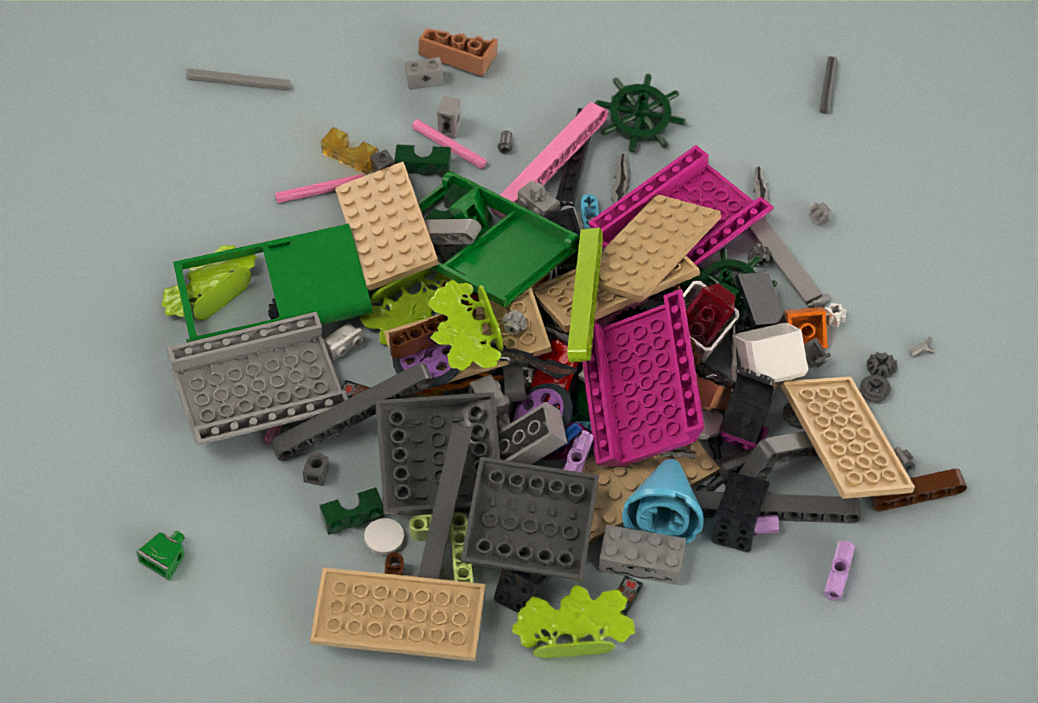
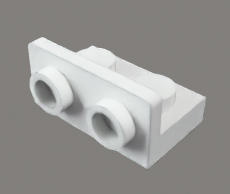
M347 323L323 339L329 357L334 361L339 357H343L352 348L359 346L363 341V331L360 328L356 330L350 323Z

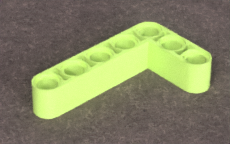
M455 512L448 539H451L454 581L473 583L472 564L459 560L462 556L468 519L465 514ZM432 514L417 515L411 518L410 535L413 540L426 541Z

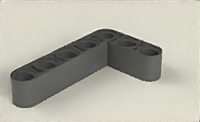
M805 431L769 437L761 440L756 445L739 474L766 480L776 463L819 455Z

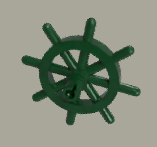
M651 74L645 75L643 84H632L626 87L619 78H614L613 83L619 91L614 95L611 103L596 100L594 103L610 110L609 115L612 124L603 128L601 134L607 135L616 130L622 136L630 139V152L636 150L638 141H649L652 139H656L661 147L667 148L668 142L661 134L667 129L669 123L686 124L684 118L671 116L669 101L678 97L679 92L675 90L664 95L657 88L650 86ZM638 95L637 101L632 96ZM649 97L655 100L654 102L648 104ZM626 99L631 107L619 104ZM661 107L663 114L652 112V110ZM618 112L627 113L629 115L620 119ZM650 119L660 120L661 122L655 126ZM631 121H635L633 128L627 126L626 124H628ZM642 123L646 125L647 130H640Z
M721 248L720 261L712 263L705 269L698 265L697 267L700 271L708 274L709 282L713 285L716 283L722 285L724 282L739 290L735 277L732 278L731 271L739 272L738 274L756 273L753 268L760 261V256H753L746 264L739 260L728 259L727 249ZM720 273L721 280L715 277V275ZM772 280L773 286L776 287L777 282ZM742 297V304L736 307L739 311V318L747 314Z

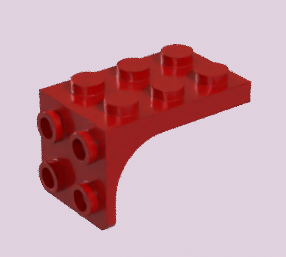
M559 340L550 342L551 352L541 354L540 360L547 361L548 358L575 368L580 363L569 362L568 346ZM538 363L537 366L553 373L570 375L557 380L536 368L530 389L543 383H553L562 386L568 392L575 370H562L555 366ZM550 395L545 397L544 402L549 401Z

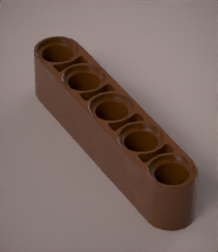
M954 468L910 478L915 486L912 493L869 497L874 510L880 512L961 494L967 489V485L960 469Z

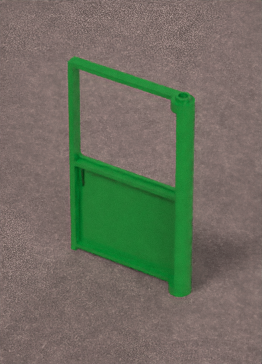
M453 171L444 174L442 185L418 202L421 212L424 213L443 199L444 194L455 183L469 191L477 187L487 206L507 215L478 237L473 244L466 246L447 262L430 267L459 284H471L473 291L478 293V287L482 285L488 299L504 308L579 249L580 235Z
M349 224L173 262L189 334L186 343L317 312L321 325L373 313ZM264 252L279 318L197 335L183 270Z

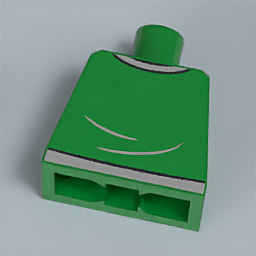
M177 530L171 537L162 532L158 533L137 551L139 563L165 579L170 580L184 558L185 553L181 542L185 539V536Z

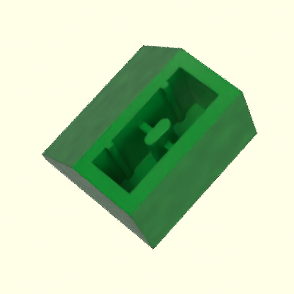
M474 187L449 207L454 219H473L479 222L481 230L476 239L491 228L493 217L477 187Z

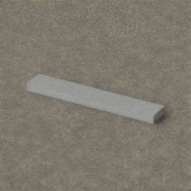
M764 217L748 228L759 244H763L764 247L768 246L771 252V260L806 305L822 297V292Z

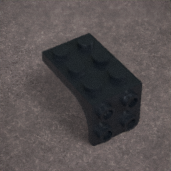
M573 207L542 216L580 235L581 230ZM578 250L557 266L558 274L563 275L576 269Z
M742 367L741 370L736 369L735 371L737 374L735 387L719 431L757 444L778 385L774 383L772 377L761 374L759 377L756 376L753 370Z
M731 472L715 516L712 536L713 543L745 552L751 551L757 521L769 489V481Z
M502 569L494 600L519 613L532 597H537L544 584L552 576Z

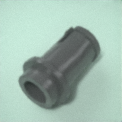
M504 130L501 133L498 149L502 154H508L512 150L511 139L513 134L510 131Z

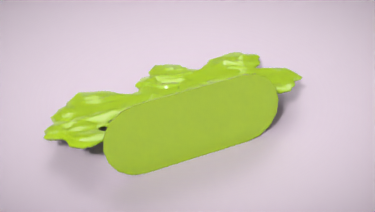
M222 245L214 253L234 249L235 245ZM255 254L188 268L190 272L187 273L186 278L190 280V283L186 285L189 299H198L190 302V307L194 306L193 313L197 320L202 321L210 318L248 287L251 281L249 269L255 266V259L257 258ZM178 285L164 289L161 306L166 308L164 311L166 316L177 315L185 317Z
M428 268L396 280L373 294L370 299L371 303L376 304L383 301V304L379 307L372 306L373 313L361 316L360 320L366 328L380 329L379 342L388 347L384 331L433 317L431 314L433 310L427 303L437 290L429 289L426 284L429 286L433 284L441 288L443 282L451 281L452 279L437 272L434 280H427L426 278L433 272V269ZM420 282V291L416 294H409L406 289ZM400 292L403 293L398 301L394 302L389 299Z
M451 280L446 282L445 287L438 288L434 296L427 303L434 312L448 316V320L441 322L438 326V331L434 332L430 338L440 345L449 344L452 346L447 357L449 366L454 369L457 368L464 371L473 361L484 369L497 366V361L502 355L500 351L503 350V341L499 325L482 285L478 287L479 302L470 297L473 293V286L471 284H458L456 281ZM461 300H467L469 304L472 303L473 305H464L461 303ZM476 307H481L485 319L476 320L472 315L473 310ZM483 324H488L492 335L482 333ZM492 339L494 340L498 350L491 347L490 343Z
M575 584L570 590V595L565 596L560 601L561 608L558 610L552 608L546 600L532 597L517 614L518 622L512 625L513 629L511 632L519 636L520 643L525 648L535 646L540 640L548 644L536 648L533 652L534 656L539 658H556L610 652L615 649V645L612 642L602 640L607 636L624 643L630 634L635 633L634 621L631 618L620 613L628 601L622 595V592L616 589L602 592L596 600H592L588 590ZM602 628L604 633L600 635V629ZM546 629L550 633L551 639H549V636L544 637L541 630ZM557 631V636L554 637L553 632ZM562 634H570L573 637V643L556 644V639ZM587 635H592V637L595 640L591 642H579L580 638H583Z

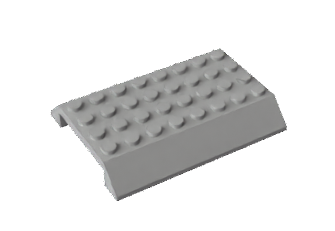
M317 312L167 347L173 378L193 439L198 445L315 417L348 400L346 391L341 390L322 338V326Z

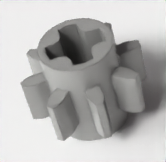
M815 202L810 206L811 212L808 215L815 224L818 225L822 222L825 225L830 220L831 216L829 214L832 211L824 202L821 204Z
M517 310L510 311L509 314L505 313L502 319L505 331L514 335L520 333V330L524 331L527 325L524 314Z

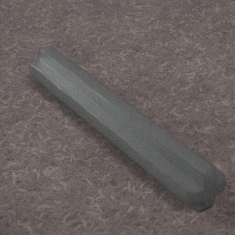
M829 56L827 60L819 110L825 114L829 112L837 65V58Z

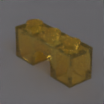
M332 127L321 140L322 153L327 157L338 160L342 164L353 167L356 171L368 174L371 171L370 156L378 153V148L364 141L356 148H348V134Z

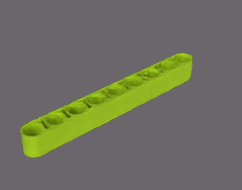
M600 227L581 229L567 349L570 363L590 361L603 244V235Z

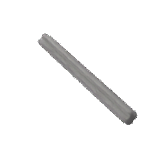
M187 69L186 78L191 80L290 90L291 81L288 79Z

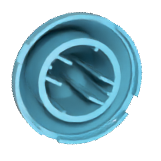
M667 459L626 500L623 507L622 520L628 529L686 538L687 544L695 539L698 532L701 533L704 516L681 464L674 459Z

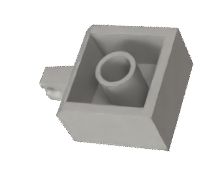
M530 181L518 191V204L540 216L560 211V201L546 192L544 186L539 182L536 184L534 181Z
M491 374L470 382V394L494 392L497 429L501 430L509 425L510 420L508 417L510 412L508 406L510 402L508 397L502 394L499 382L494 380Z

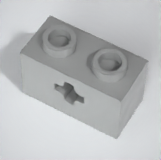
M440 57L405 62L408 89L444 84Z
M443 96L437 111L438 131L452 139H456L462 124L461 100Z

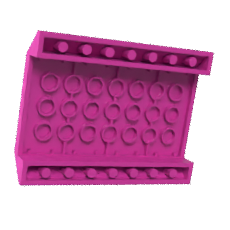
M695 145L590 220L588 225L590 228H601L603 235L602 248L605 249L657 195L721 211V218L686 255L697 266L772 211L774 207L761 196L753 201L708 165L709 155Z
M681 289L664 295V305L603 328L594 322L591 359L582 363L592 435H594L595 458L598 466L625 467L693 443L704 429L684 296Z

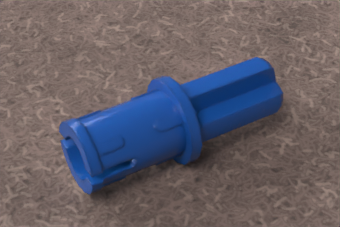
M578 423L572 424L565 430L567 443L551 452L553 455L565 445H569L570 440L582 431Z

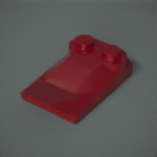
M719 283L703 287L686 310L690 336L705 348H708L734 312L736 296Z

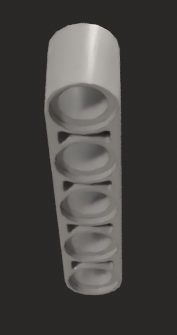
M473 219L424 220L433 245L473 244L481 230L479 222Z

